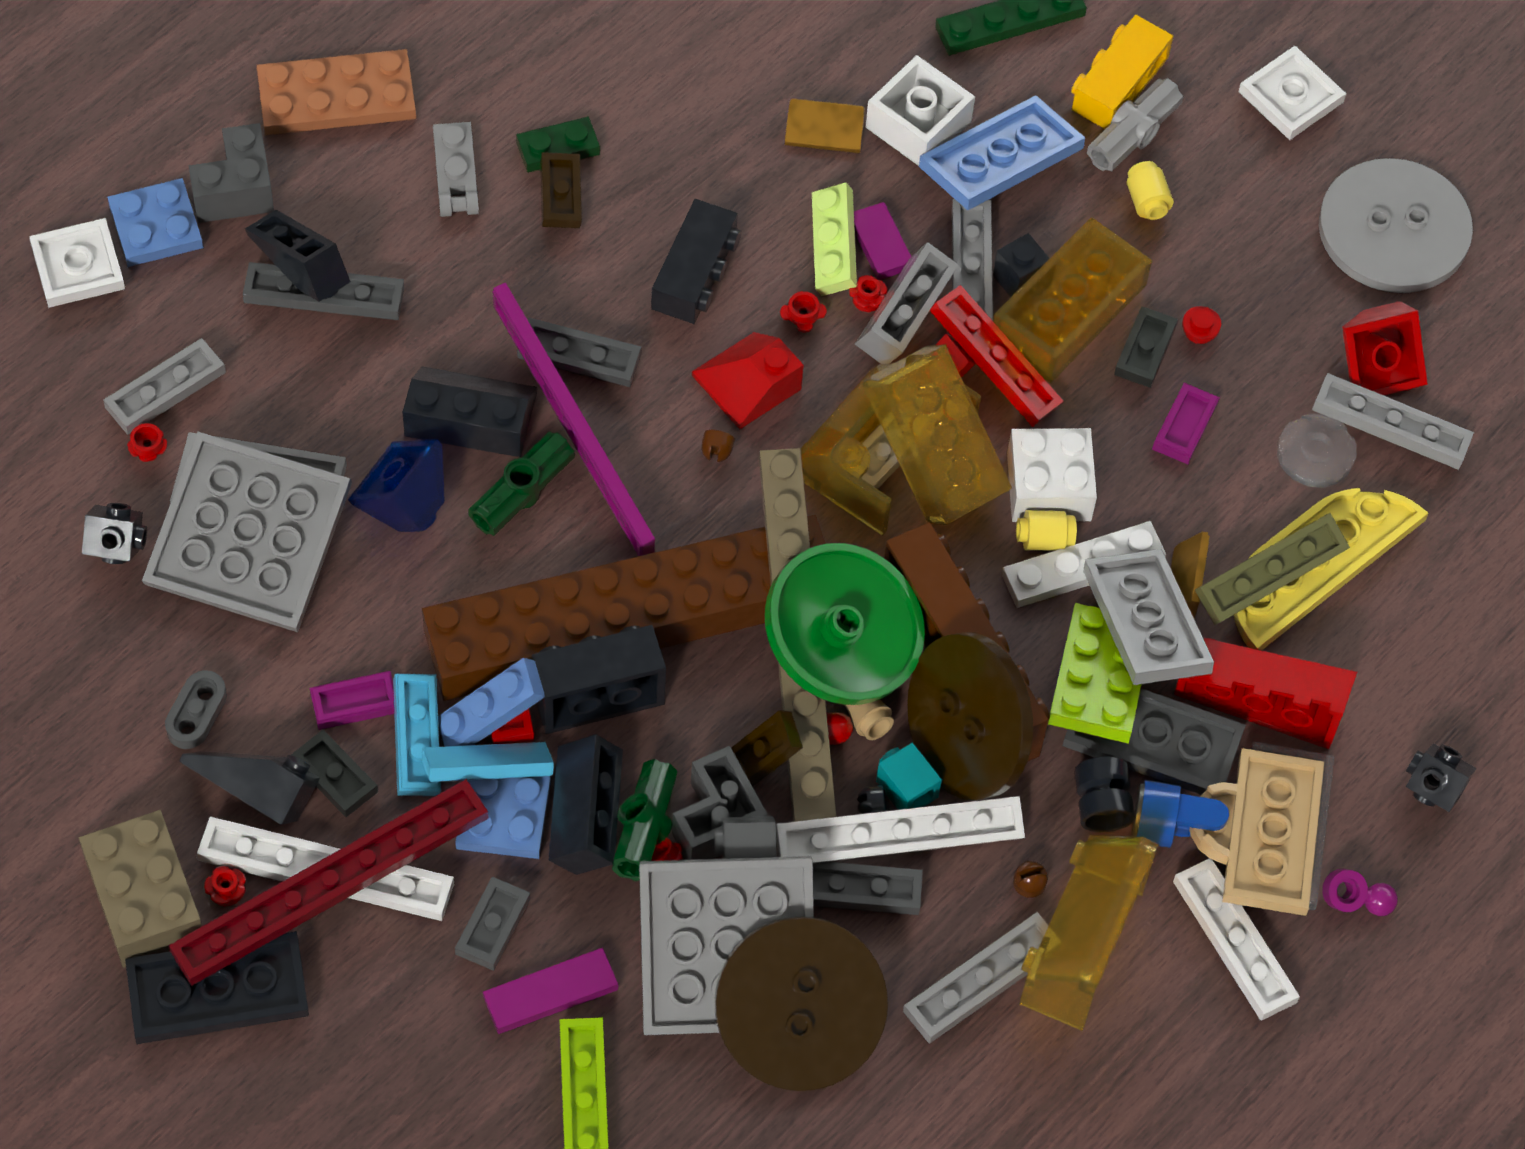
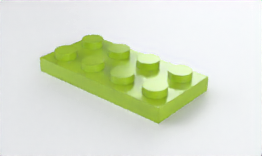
M1075 603L1048 724L1129 744L1141 684L1133 685L1100 608Z

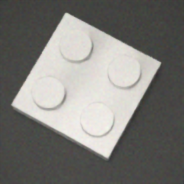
M1293 46L1241 82L1239 93L1289 140L1341 105L1346 96V93L1296 46Z
M106 218L29 236L48 308L125 289Z

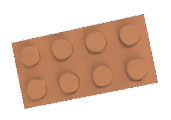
M407 49L257 65L265 135L416 119Z

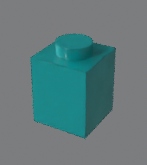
M911 743L901 750L898 747L893 748L882 756L878 764L876 782L878 785L885 786L886 795L898 810L924 807L939 798L942 779L916 746Z

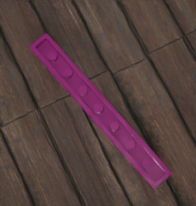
M506 282L494 287L492 291L494 309L637 555L643 556L655 553V537Z

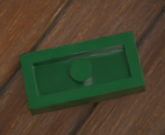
M589 116L516 134V143L527 173L540 170L542 152L580 154V160L600 155V145Z

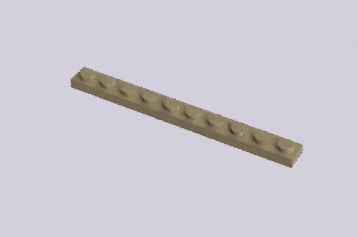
M800 448L760 450L759 452L771 585L779 572L793 558L810 548ZM778 662L782 709L792 711L803 746L800 751L787 760L793 822L836 817L825 700L814 696L799 686Z

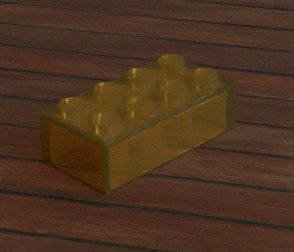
M1091 217L994 314L993 322L1046 381L1052 383L1146 287L1152 260Z
M946 344L926 346L861 381L927 523L948 525L1012 489Z

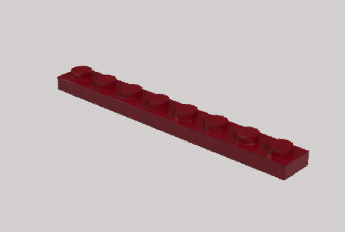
M467 779L175 941L169 945L170 952L192 986L489 818L488 810Z

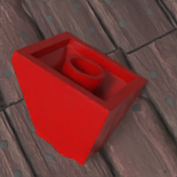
M1398 301L1365 309L1342 326L1349 380L1351 383L1383 396L1428 385L1418 310Z
M753 332L693 370L692 376L740 430L802 390L804 365L780 338Z

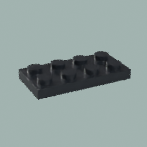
M297 931L284 933L192 986L171 952L125 959L136 1044L309 1016Z

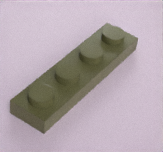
M1331 513L1198 587L1195 589V592L1212 622L1216 625L1350 547Z

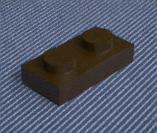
M542 152L540 159L542 227L580 228L582 222L580 154Z
M785 710L777 711L731 747L752 787L803 748L792 711Z

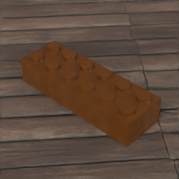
M928 522L886 541L884 559L890 562L912 587L923 614L924 640L929 641V645L946 635L971 632L993 640L1009 655V645L1002 632L994 630L989 621L990 615L982 599H976L970 590L968 575L962 566L956 567L950 557V547L943 534L937 535L931 523ZM1017 664L1016 666L1027 687L1032 707L1033 738L1028 761L1040 756L1050 716L1044 701L1039 697L1035 698L1030 690L1026 671L1020 664Z

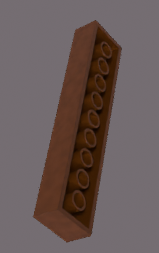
M816 514L807 516L810 548L826 544ZM760 527L422 608L424 634L443 701L470 695L522 658L532 660V654L539 653V651L546 647L555 645L564 647L579 643L582 639L589 636L604 637L617 634L629 626L645 627L653 625L661 649L765 624V604L771 587L765 527Z

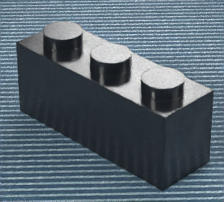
M696 198L694 199L652 287L651 310L695 324L701 311L707 312L714 293L711 288L715 281L721 282L728 263V260L725 258L729 251L735 252L741 238L742 231L737 229L738 213Z
M596 734L560 745L557 752L548 861L575 875L613 865L615 857L623 749Z

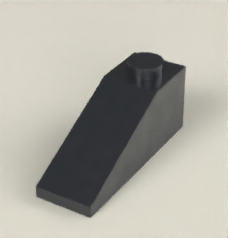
M274 210L245 228L247 235L300 291L318 302L333 297L339 289L351 282L336 243L282 212Z
M199 751L182 754L179 760L182 764L281 825L299 820L320 777L308 771L310 768L308 763L292 755L280 757Z

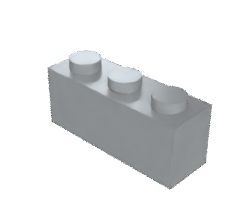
M927 242L910 257L855 345L883 366H888L903 353L958 267V264Z

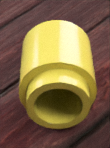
M1151 161L1140 162L1130 168L1127 186L1137 214L1142 218L1150 220L1164 217L1172 208L1174 201L1162 169Z
M1026 510L1024 517L1017 519L1016 539L1017 542H1023L1025 550L1056 551L1075 545L1077 524L1074 515H1066L1065 511Z

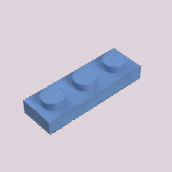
M522 658L438 716V724L444 746L475 745L543 699L545 694L535 661Z

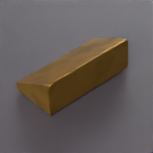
M790 99L785 145L860 153L865 108L857 105Z
M1203 531L1176 545L1171 562L1172 573L1194 619L1200 603L1195 589L1203 584L1210 538L1208 532Z

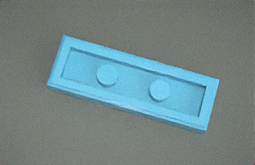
M395 674L393 689L397 796H437L441 792V781H429L422 762L423 748L439 747L436 674Z
M545 742L425 747L422 749V762L428 779L431 782L553 775L554 761Z

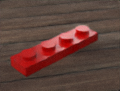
M961 285L938 300L929 311L1032 427L1054 412L1064 402Z

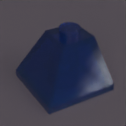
M437 439L392 442L349 497L348 501L354 507L399 532H422L434 523L437 511L445 502L442 444Z

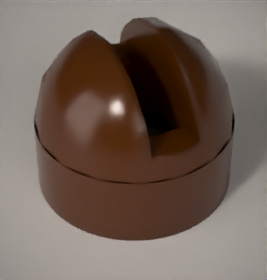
M706 430L701 443L702 453L708 460H711L712 454L718 455L717 462H722L730 456L735 438L723 431Z
M1036 861L1022 863L1014 874L1013 885L1015 890L1027 898L1041 895L1047 885V872L1043 865ZM1037 873L1035 875L1028 876L1024 879L1021 878L1022 875Z

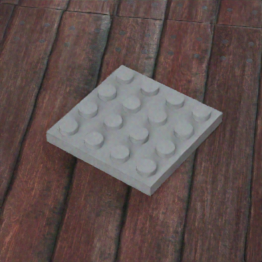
M197 431L142 581L147 586L298 632L352 484L351 479Z
M811 856L639 862L644 1035L719 1033L715 1017V990L721 969L733 949L748 934L769 922L788 917H814Z

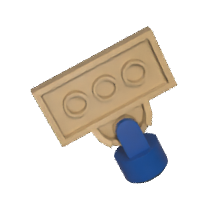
M1242 748L1239 756L1236 784L1220 782L1209 785L1200 797L1180 794L1181 786L1145 780L1144 784H1140L1138 790L1132 837L1135 838L1137 843L1171 848L1174 836L1192 837L1197 848L1211 860L1226 865L1222 902L1306 916L1310 901L1324 762Z

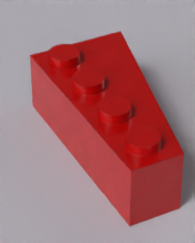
M1203 638L1214 661L1212 674L1179 678L1174 695L1330 749L1357 675L1356 671L1220 642L1211 638Z

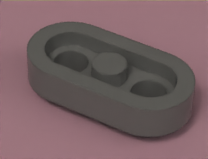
M203 670L192 674L186 680L165 720L168 739L174 746L182 749H192L202 744L208 736L227 699L225 683L220 675L213 671ZM203 693L213 694L208 700L199 698ZM185 727L194 728V731L190 734L181 733V730Z

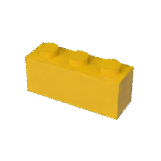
M1136 14L1126 26L1121 24L1115 31L1109 48L1107 50L1101 49L1095 56L1091 65L1092 69L1088 74L1082 73L1076 79L1071 93L1074 94L1072 111L1104 129L1110 126L1117 110L1128 100L1134 102L1169 58L1173 35Z

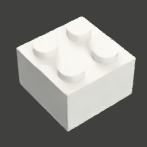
M916 55L868 101L866 128L919 166L920 155L957 137L971 124L975 96Z
M1091 428L1012 429L1007 451L1012 522H1017L1018 518H1023L1026 510L1065 511L1066 515H1074L1076 521H1091L1097 499Z

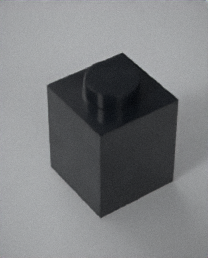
M1027 233L997 250L993 276L1016 303L1047 285L1051 259L1032 236Z

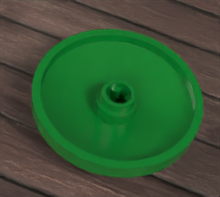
M845 543L818 545L803 551L793 558L779 572L769 589L764 617L770 647L784 671L799 686L814 696L843 705L871 703L892 693L915 670L924 645L925 628L922 610L912 587L905 577L890 562L868 549Z

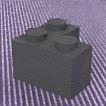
M260 123L222 128L226 160L188 165L197 222L202 223L273 212L271 183Z
M730 746L692 762L691 785L700 801L673 813L672 835L676 843L682 846V854L686 860L714 859L720 856L715 855L714 829H722V818L767 816V812Z

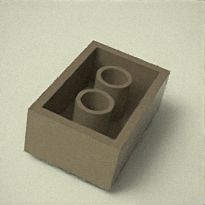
M161 810L79 837L89 873L123 968L126 967V958L170 952V944L202 927Z

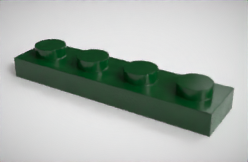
M998 0L936 18L935 29L950 56L1084 17L1087 7L1083 0Z

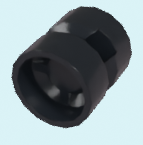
M1097 757L1081 762L1075 767L1076 791L1081 797L1078 803L1080 822L1084 829L1092 832H1112L1128 827L1134 822L1133 800L1131 794L1127 792L1130 789L1128 764L1125 760L1117 757Z

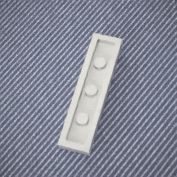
M1151 521L1066 547L1065 549H1059L1005 566L1002 570V577L1016 608H1020L1089 586L1083 572L1085 559L1162 549L1166 557V552Z
M1209 858L1176 874L1173 883L1262 1021L1296 1004L1300 996L1242 905L1222 902L1225 879L1214 861Z

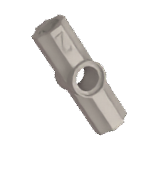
M1158 78L1135 102L1126 101L1113 116L1110 126L1088 146L1087 154L1091 158L1093 165L1101 171H1113L1137 147L1139 149L1145 148L1157 134L1160 124L1182 104L1183 95L1180 93L1177 84L1168 78L1165 80Z

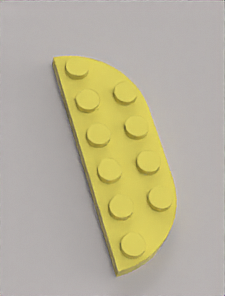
M1353 488L1331 494L1316 503L1258 548L1249 558L1331 513L1350 548L1234 614L1238 632L1247 647L1262 651L1425 522L1428 512L1412 500L1387 490L1382 494L1360 492V488Z

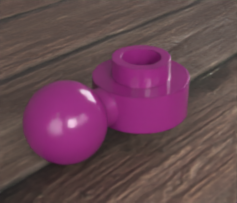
M1337 869L1332 871L1325 878L1322 887L1326 903L1331 908L1343 912H1353L1365 904L1367 910L1373 915L1386 916L1395 910L1398 903V896L1393 887L1386 883H1376L1368 888L1364 877L1353 870ZM1342 882H1344L1346 885V892L1343 896L1340 897L1337 893L1338 886Z

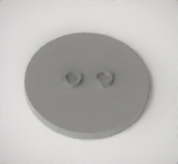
M1375 159L1349 168L1330 185L1323 199L1319 214L1321 240L1334 263L1356 281L1377 290L1394 293L1426 290L1450 278L1462 265L1471 244L1473 233L1470 210L1457 188L1433 169L1402 159Z

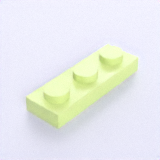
M845 182L812 192L815 289L821 296L857 287L853 190Z

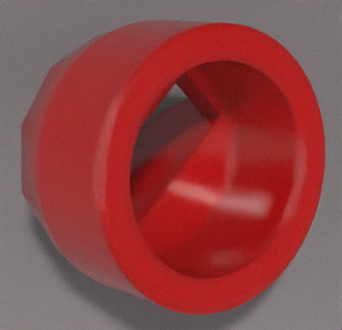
M826 712L829 745H839L846 742L853 732V723L850 717L841 712Z

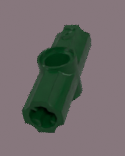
M549 431L522 458L513 459L506 465L503 476L468 509L469 517L474 521L476 527L486 535L491 534L495 536L521 509L529 508L536 504L540 497V491L575 458V451L563 436L557 432L552 433ZM519 481H526L529 484L519 486L515 483Z
M656 759L644 762L634 794L629 796L618 810L617 817L624 825L616 850L612 870L619 877L629 878L633 881L640 880L639 862L651 861L656 845L665 840L672 829V820L666 815L678 771L670 763L660 762Z

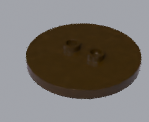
M964 632L946 635L932 642L920 655L919 662L912 672L908 689V722L913 743L942 779L941 787L950 794L966 800H980L1000 795L1012 787L1021 776L1027 764L1032 746V707L1023 677L1007 652L986 636Z
M804 916L788 917L769 922L757 928L741 940L730 953L721 969L716 985L714 1000L715 1017L720 1036L726 1048L737 1063L749 1074L768 1085L780 1089L811 1091L834 1085L846 1079L869 1059L876 1049L885 1028L888 994L884 976L878 962L866 945L845 928L824 919Z

